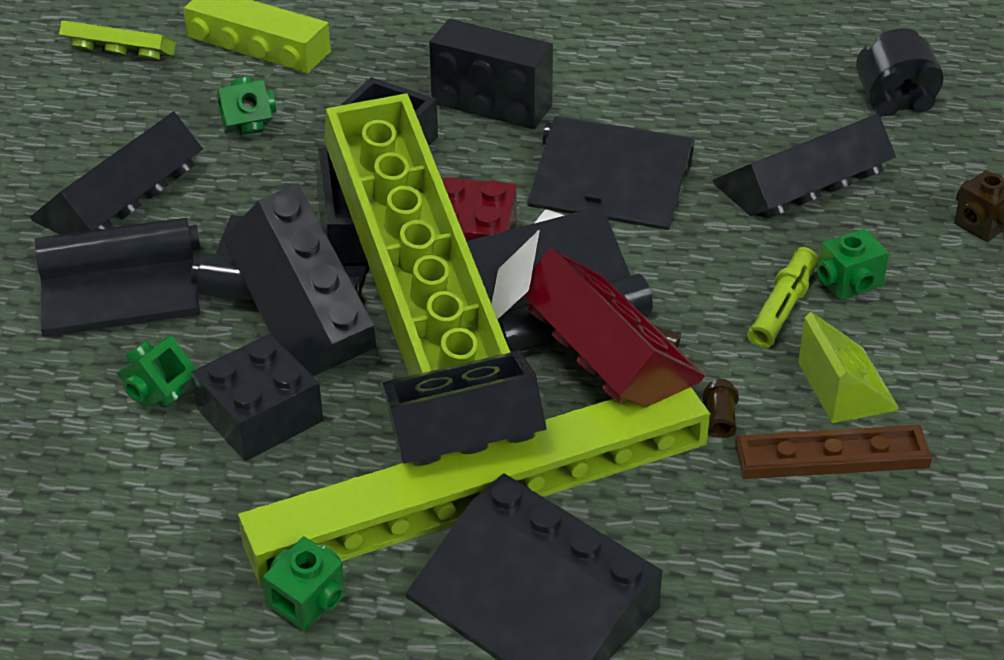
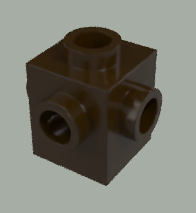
M985 170L972 180H966L960 186L956 195L958 205L954 224L988 243L1004 231V178Z

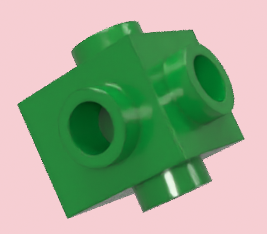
M242 77L232 80L230 82L231 86L218 88L216 99L224 132L240 129L243 135L262 132L265 130L264 125L269 124L272 119L271 113L277 112L274 93L272 90H266L264 80L254 81L253 77ZM243 104H249L252 108H247Z
M865 228L833 238L821 244L817 276L821 283L828 286L840 300L865 293L884 285L889 252Z
M172 335L154 345H151L148 340L139 344L125 355L130 363L116 374L123 381V387L127 395L132 400L140 403L142 407L147 408L159 401L165 407L186 391L182 385L192 377L191 371L197 368Z
M303 536L291 549L282 550L272 562L270 570L263 576L265 605L305 632L324 611H332L341 601L345 592L343 562L331 548L325 545L318 546Z

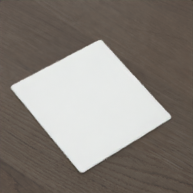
M540 230L498 270L491 304L497 320L529 290Z

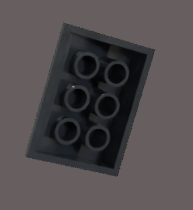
M503 473L470 502L406 592V598L497 660H609L660 608L663 570Z

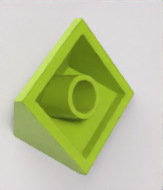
M810 312L804 318L798 363L831 423L897 410L899 408L864 348L816 314Z

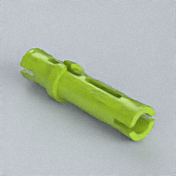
M800 247L797 251L795 250L787 267L780 270L775 277V288L763 305L754 324L747 332V337L752 344L767 349L774 344L775 338L796 301L803 298L808 291V280L819 262L818 255L812 249Z

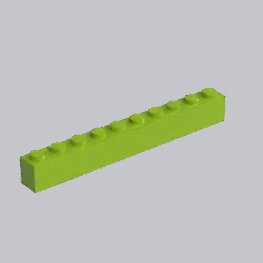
M691 387L648 407L641 406L630 400L622 404L613 398L546 419L547 430L535 432L534 438L524 442L510 443L506 439L489 443L487 449L474 454H462L460 451L441 455L440 460L428 465L418 466L412 462L400 463L386 469L354 477L347 481L239 513L243 547L260 587H263V576L270 570L276 556L284 549H291L303 536L318 546L325 545L331 548L341 561L454 526L470 502L503 473L544 497L707 445L710 413Z

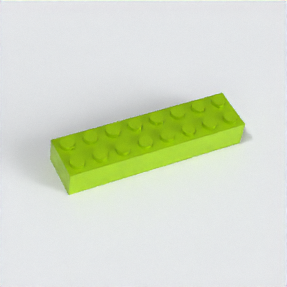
M408 93L326 108L324 142L408 375L412 376L510 353Z

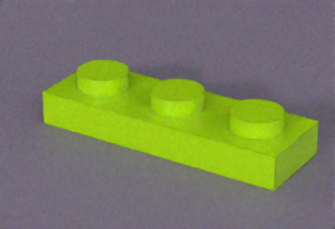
M61 20L59 35L71 40V46L78 49L92 51L94 45L105 46V52L118 55H126L127 50L138 51L139 57L152 60H160V55L173 56L176 42L160 34Z

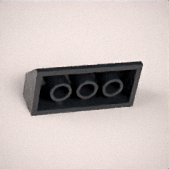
M173 111L59 192L31 215L30 219L59 235L112 228L113 225L109 221L111 217L118 214L121 219H124L141 206L137 198L145 193L151 199L169 185L164 179L169 174L173 173L176 178L182 176L196 165L191 158L202 151L203 148L175 111Z
M878 113L746 165L712 181L718 189L749 216L764 212L768 219L790 210L787 202L797 199L798 204L802 205L822 197L819 189L828 186L830 192L853 184L852 175L859 173L861 179H865L883 172L882 163L896 158V155Z
M299 183L258 200L223 239L270 334L312 376L376 348L374 324Z

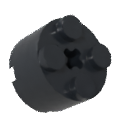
M901 28L884 32L876 37L877 43L871 48L867 49L865 46L861 50L856 61V71L870 104L876 113L880 114V117L892 116L898 110L914 109L919 113L926 112L935 105V97L943 85V72L926 38L919 36L917 31Z

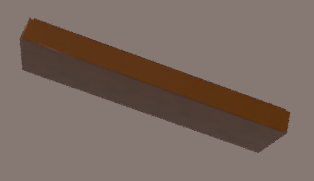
M921 425L736 435L735 448L743 479L930 468L932 461Z

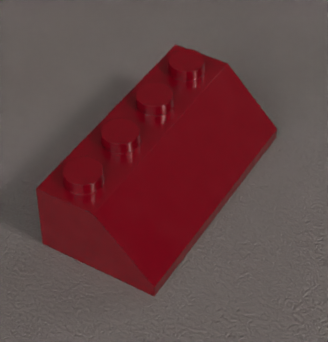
M551 247L532 270L529 290L524 295L530 302L527 307L528 311L540 321L546 324L550 323L555 328L551 333L552 336L565 347L571 350L575 349L580 354L576 359L577 362L595 376L600 375L606 381L602 386L603 389L616 401L625 404L627 400H630L641 406L648 407L699 384L705 377L601 273Z

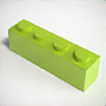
M192 0L183 7L187 37L309 73L331 52L329 22L254 0Z

